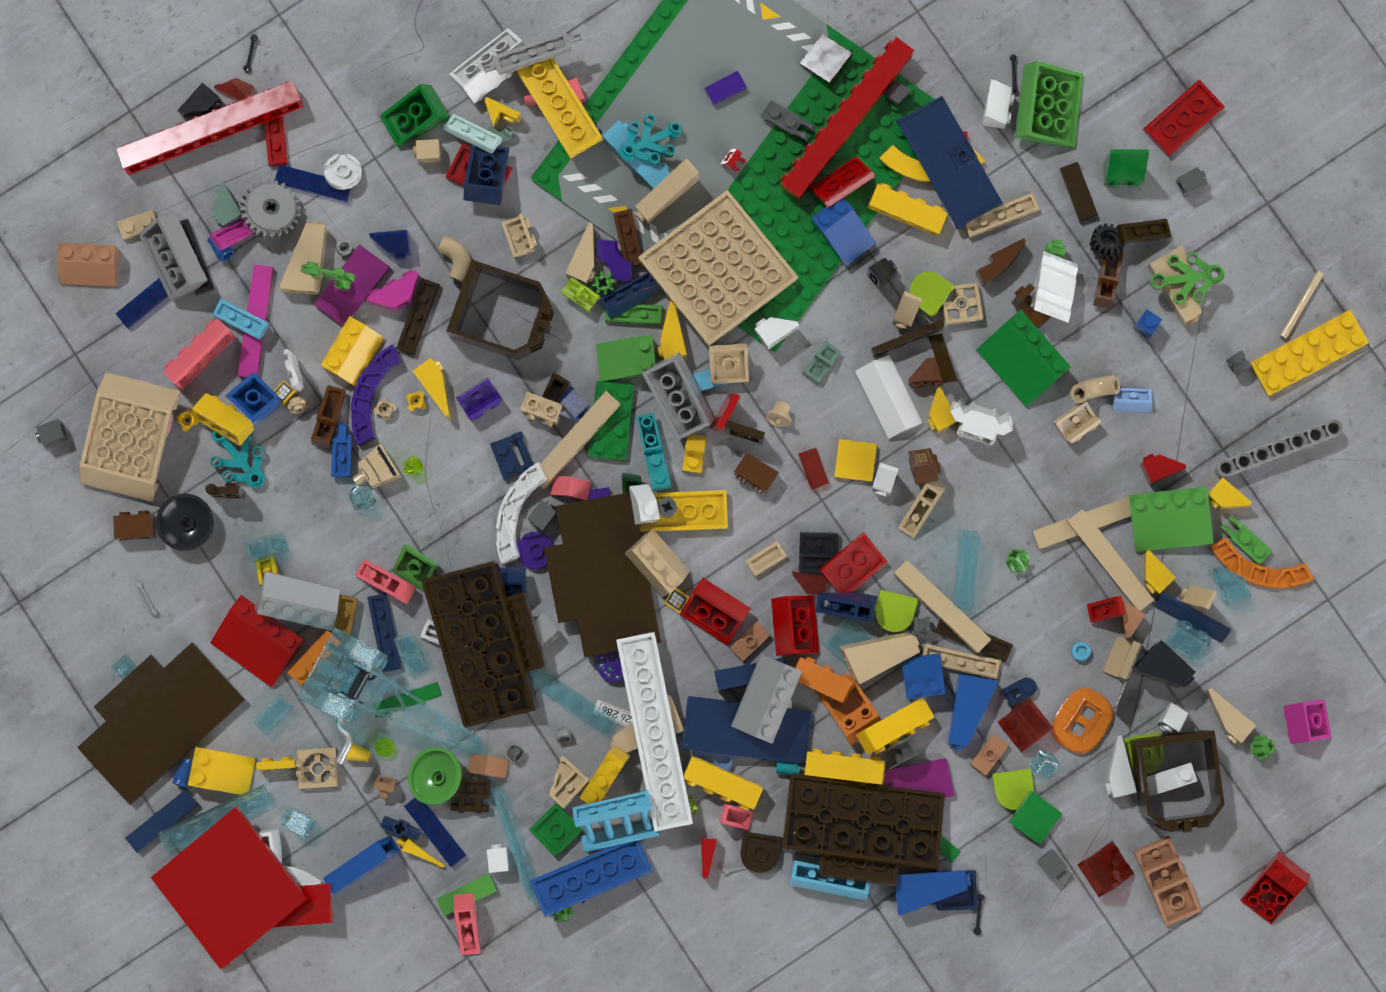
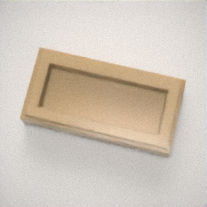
M777 540L745 560L754 577H757L788 556Z

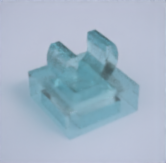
M125 654L111 668L123 680L138 666Z

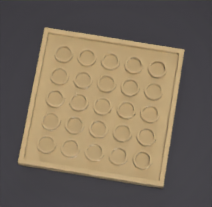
M728 190L638 257L640 263L708 347L799 278Z

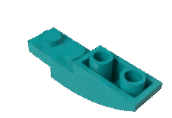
M655 413L636 416L652 491L671 488Z

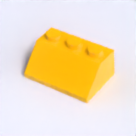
M349 316L322 361L321 366L326 371L356 387L363 370L371 363L385 338L365 324Z

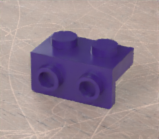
M488 377L456 397L470 420L480 418L484 411L489 408H496L500 404L499 402L502 401V398Z

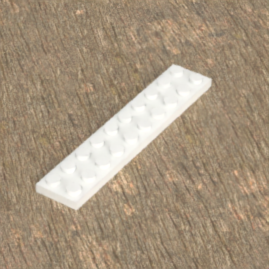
M655 632L618 639L616 641L646 791L649 790L652 810L650 811L654 831L693 824Z

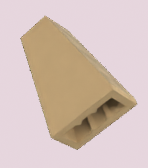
M687 158L635 206V215L641 222L645 221L649 224L699 182V172Z
M311 221V223L305 224L280 283V290L282 292L320 295L322 279L313 278L311 275L300 271L302 264H307V261L318 263V267L323 269L327 227L323 225V222Z
M1183 245L1150 263L1147 268L1153 276L1157 273H1161L1165 277L1183 275L1182 271L1176 267H1170L1167 263L1171 255H1177L1180 261L1189 266L1186 261L1187 256ZM1171 258L1170 262L1172 264H1176L1177 260L1175 258ZM1156 279L1157 285H1161V281ZM1187 282L1165 285L1160 290L1182 326L1187 323L1190 326L1197 322L1202 312L1199 302H1195L1192 298L1193 293L1196 291L1195 286L1187 294L1184 303L1178 305L1174 303L1173 297L1181 291ZM1176 296L1177 301H1183L1182 296Z
M907 632L838 647L853 680L858 684L920 652L918 639L915 635L912 636Z
M670 694L667 697L674 732L677 735L682 733L684 729ZM633 722L612 737L611 747L616 746L625 753L638 749Z

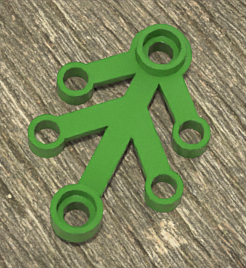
M1191 252L1186 257L1187 263L1190 265L1196 264L1204 271L1195 272L1180 261L1177 255H1171L1167 260L1168 265L1178 268L1184 274L1165 277L1163 274L1157 273L1150 279V285L1153 289L1160 290L1165 285L1187 282L1181 291L1173 297L1174 303L1181 305L1198 280H1205L1201 288L1192 295L1195 302H1201L1210 286L1223 280L1225 275L1223 268L1219 265L1210 266L1200 259L1197 253ZM1189 256H1195L1196 261H1190ZM1175 258L1177 260V263L1172 264L1170 262V259ZM1211 272H1217L1218 277H1212ZM1154 280H1160L1161 285H1155ZM1200 293L1202 295V298L1197 299L1195 297V294ZM1176 296H1182L1183 301H1177Z
M307 261V264H302L300 271L316 279H322L323 277L335 281L334 287L341 290H349L351 282H354L355 279L354 274L344 273L345 270L333 268V271L318 267V263Z

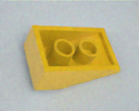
M195 747L188 785L249 796L256 758Z

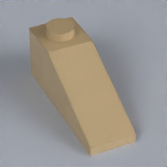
M590 222L565 272L566 277H573L586 286L594 280L596 275L594 271L593 223Z
M904 291L892 322L895 323V327L901 330H906V328L910 330L922 298Z
M940 481L926 483L898 529L915 538L947 486Z
M1189 585L1187 588L1184 587L1179 598H1181L1180 601L1203 613L1209 610L1218 592Z
M1208 688L1205 692L1223 732L1227 734L1225 737L1233 744L1236 742L1238 744L1242 743L1255 728L1256 724L1212 688Z

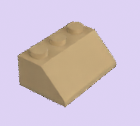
M653 528L625 552L626 556L662 597L676 589L690 572Z

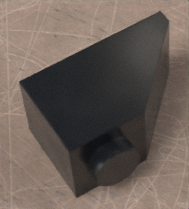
M202 82L177 111L183 117L203 116L214 109H219L222 100Z
M883 258L868 268L867 276L879 290L897 275V267L892 260L888 261L886 258Z

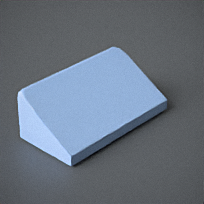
M1120 388L1118 394H1113V411L1151 412L1153 405L1152 389Z

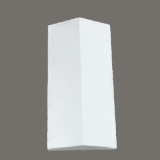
M890 355L872 361L855 371L888 440L923 423Z

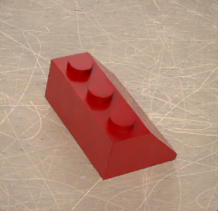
M702 578L694 588L679 615L728 646L751 608L705 578Z
M814 596L771 598L776 656L819 653Z

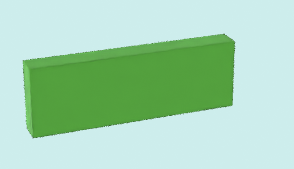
M638 304L613 319H610L605 311L604 321L661 325L663 306Z
M490 873L436 899L444 916L454 912V895L474 893L475 901L498 890Z

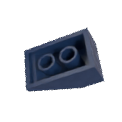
M473 144L471 145L464 181V201L501 205L509 147L498 146L491 154Z

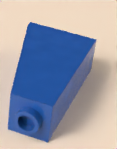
M958 675L947 744H950L952 749L963 750V747H968L998 685V681Z
M391 835L378 840L323 878L325 884L330 883L332 894H336L400 853L401 850Z
M963 870L897 876L896 897L898 915H904L968 890V886H971L970 874Z

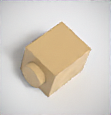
M439 139L416 140V146H413V157L417 158L418 163L441 162Z

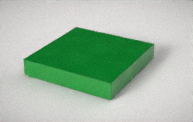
M1030 790L1008 822L1041 845L1062 813Z
M557 803L529 829L555 858L584 831L580 826H575L574 820Z

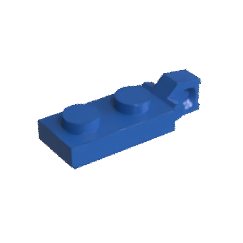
M339 424L338 434H334V438H332L331 477L351 478L352 435H348V425Z

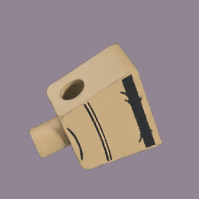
M380 444L358 463L362 472L352 478L358 487L369 482L372 488H377L402 476L383 445Z

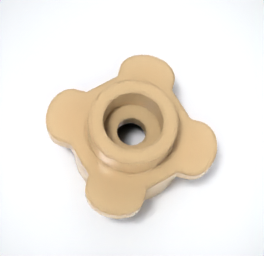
M302 397L292 398L287 405V408L290 409L289 412L295 414L302 413L308 408Z
M381 398L377 407L374 408V413L382 416L384 420H389L392 412L396 411V405L389 403L386 398Z

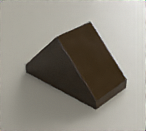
M554 372L542 397L561 404L572 387L571 382Z

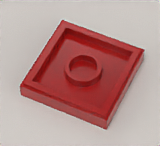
M731 393L726 396L710 429L719 431L725 428L740 399V395Z

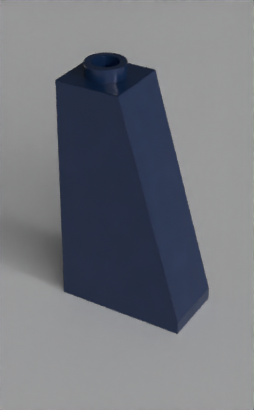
M783 658L774 659L788 665L787 661L783 662ZM757 663L714 671L718 692L748 686Z

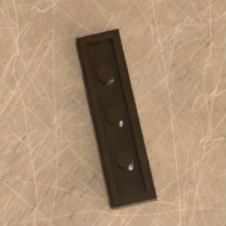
M421 278L396 350L415 355L440 284Z
M941 319L872 347V356L877 357L943 330L944 322Z
M939 620L934 633L969 647L942 620ZM985 633L991 641L980 652L1006 663L1013 644Z

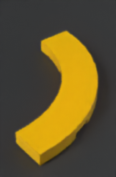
M893 145L879 158L884 165L896 173L912 180L930 182L920 162L903 154ZM973 148L980 163H984L985 160Z

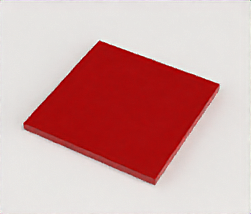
M238 806L229 811L150 877L220 970L224 969L309 899Z

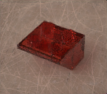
M1030 697L997 722L1021 753L1054 728Z
M1113 840L1077 864L1098 897L1114 890L1134 874Z

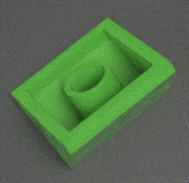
M405 544L392 571L424 591L421 580L435 576L440 566Z

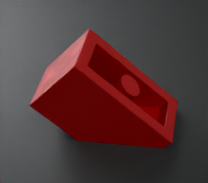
M1150 454L1144 457V461L1139 464L1149 485L1187 468L1184 463L1160 454L1157 456Z

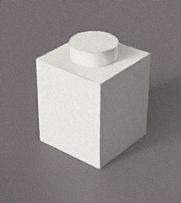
M502 844L491 845V849L487 850L489 873L510 871L508 848H503Z

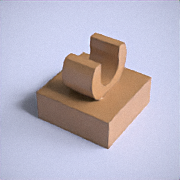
M383 776L377 777L374 789L380 790L379 798L387 799L389 792L394 791L397 779Z

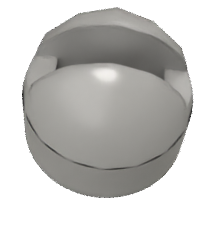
M348 240L339 241L336 246L337 253L341 256L349 255L352 250V244Z
M563 727V730L560 728L557 730V743L566 744L572 740L569 729Z

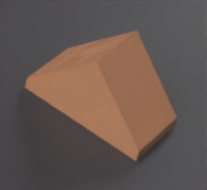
M1122 599L1126 615L1119 617L1124 639H1128L1133 635L1145 613Z
M470 753L467 772L506 779L509 759Z

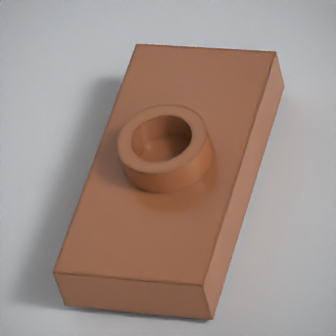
M757 621L730 649L743 662L771 635Z
M993 733L970 765L986 776L1009 744Z

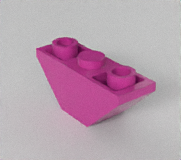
M409 270L402 274V278L387 282L384 288L372 290L366 298L372 305L397 311L413 301L420 276L416 270Z

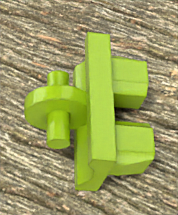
M573 277L569 279L561 291V294L588 312L600 297Z

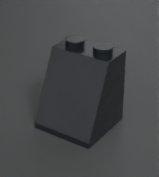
M1160 640L1134 665L1132 673L1179 688L1188 686L1195 679L1193 675L1196 671L1166 643Z

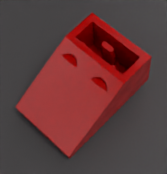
M1278 851L1240 901L1272 925L1308 884L1310 874Z

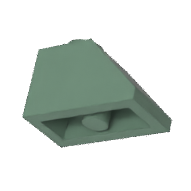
M222 182L219 185L213 206L215 213L213 218L218 226L226 227L241 219L242 213L239 212V207L226 185Z

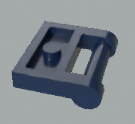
M522 432L490 443L503 480L521 474L534 465L523 441L524 435ZM515 441L524 465L520 467L510 444Z

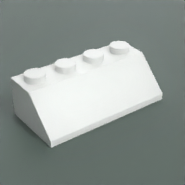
M507 28L449 73V75L473 103L480 101L488 92L497 88L502 81L511 77L515 72L512 71L499 75L494 70L485 74L483 66L493 63V56L524 46L525 44Z

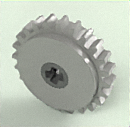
M270 179L267 180L266 184L261 180L259 186L254 183L253 189L248 187V194H243L242 198L244 200H241L240 205L244 207H240L239 212L244 213L241 215V219H246L244 226L250 225L249 231L255 230V236L261 233L263 239H265L266 235H269L270 240L273 239L274 235L279 239L281 233L286 236L288 234L287 229L292 232L293 225H297L298 221L296 219H299L300 214L296 212H300L301 207L296 206L299 204V200H294L296 193L290 194L291 188L285 189V183L279 186L278 180H275L274 184H271Z

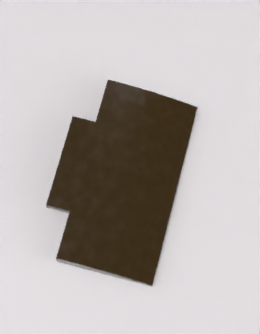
M630 492L556 506L563 544L544 547L558 623L578 621L584 657L588 658L618 652L616 640L655 632L657 644L661 643L650 582L625 554L641 538L639 524L635 525Z
M497 559L422 579V586L463 727L466 728L537 710L539 704L529 671L544 668L547 664L526 592L507 595Z
M192 642L165 667L153 655H150L100 700L94 708L104 718L105 722L77 748L125 801L132 805L246 699L203 651Z
M791 773L781 852L820 857L819 877L896 886L898 868L937 872L939 868L945 793Z

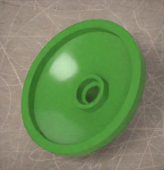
M430 747L420 752L411 763L408 772V784L413 796L420 802L428 805H439L448 801L456 793L461 782L462 772L459 760L451 751L442 747Z

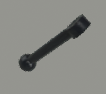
M252 34L250 37L251 45L248 59L243 67L246 73L251 71L252 53L255 41L258 39L256 34Z
M1012 54L1010 56L1012 61V93H1016L1015 61L1017 56Z
M979 894L977 897L979 904L976 927L973 929L975 935L981 933L982 903L985 900L983 894Z

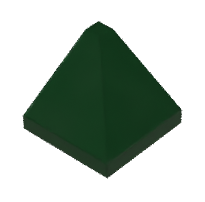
M622 473L623 493L630 492V486L642 485L641 476Z

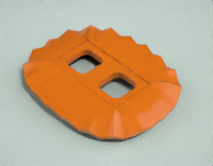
M1090 688L1077 689L1065 699L1052 722V734L1059 744L1071 752L1088 753L1106 735L1113 720V707L1109 700L1101 693ZM1084 706H1089L1095 711L1091 720L1081 715ZM1074 722L1084 726L1085 729L1081 736H1077L1070 731Z

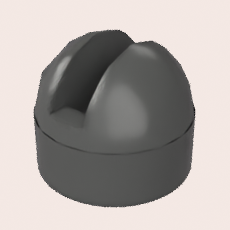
M512 745L507 750V756L513 762H517L524 750L517 745Z

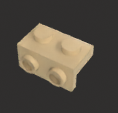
M520 213L518 217L501 222L514 259L535 252L534 246L537 243L534 234H529L528 228H531L528 217L524 218L523 214Z
M527 392L520 410L524 414L523 417L530 420L540 419L542 424L552 427L553 424L557 426L559 423L562 404Z
M1085 401L1078 403L1053 422L1063 439L1071 444L1081 440L1082 436L1087 432L1095 430L1098 424L1101 423V420L1095 416L1091 407Z

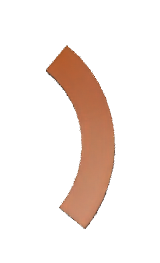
M1227 537L1209 546L1214 556L1228 571L1254 585L1267 588H1290L1314 580L1306 563L1284 569H1272L1252 563L1245 559L1231 545Z

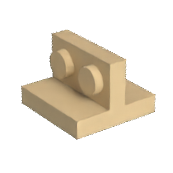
M747 344L709 346L711 384L749 382Z

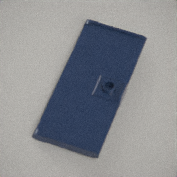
M943 96L907 116L897 119L896 123L902 130L956 229H961L972 220L1003 204Z
M688 696L683 738L680 746L681 750L806 765L812 711L787 708L773 743H769L731 726L741 702Z

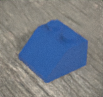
M254 372L225 395L251 423L266 419L280 407V397Z
M940 653L910 657L902 661L907 699L945 694Z

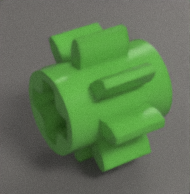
M1053 238L1052 243L1047 242L1045 252L1064 259L1066 246L1061 245L1062 240Z
M601 271V276H594L596 282L592 286L598 288L596 293L600 294L603 290L604 294L608 295L609 290H615L612 286L613 283H616V280L610 279L612 277L611 273L605 276L604 272ZM602 280L606 281L607 287L602 286Z
M1013 549L1008 553L1007 557L1009 560H1006L1005 563L1012 572H1023L1028 568L1027 561H1030L1031 558L1028 553H1025L1024 549Z
M1267 735L1255 736V741H1252L1250 744L1252 754L1254 756L1257 755L1258 759L1270 758V753H1273L1275 750L1273 740L1271 738L1267 739Z
M572 906L554 913L550 917H554V922L568 921V916H573Z

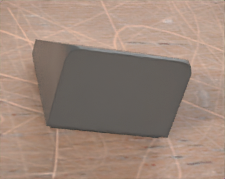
M896 80L883 95L898 107L910 94L911 90Z

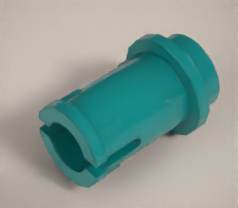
M778 761L776 774L789 776L791 773L800 774L801 766H798L797 763L794 765Z

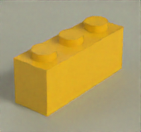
M205 393L192 408L195 420L239 446L254 430L253 423L243 414L239 413L232 405L224 404L214 395L211 396Z
M613 746L583 791L580 799L588 804L602 801L630 755Z

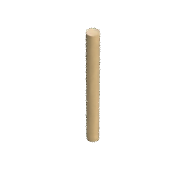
M1317 271L1282 330L1281 338L1287 339L1324 274Z

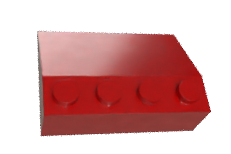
M240 595L228 611L210 643L267 685L273 687L306 640L274 617L257 614L255 603Z

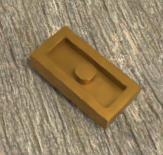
M339 594L338 611L332 633L352 635L358 603L357 597Z

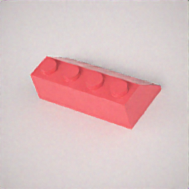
M218 318L215 321L211 320L205 326L206 330L202 334L198 333L188 347L180 350L179 356L174 361L171 360L166 364L163 373L181 390H184L236 338Z

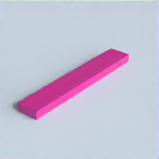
M254 264L247 312L266 321L274 268ZM244 332L238 377L247 378L253 372L258 375L264 335L259 340Z

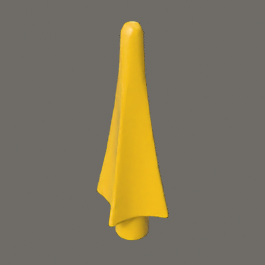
M401 837L398 839L396 844L403 847L401 851L425 859L441 868L445 867L442 862L429 855L409 838L407 841Z

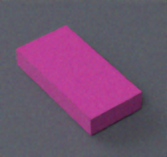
M239 219L210 234V239L220 250H223L252 235L253 231L250 232V226H244L245 221Z

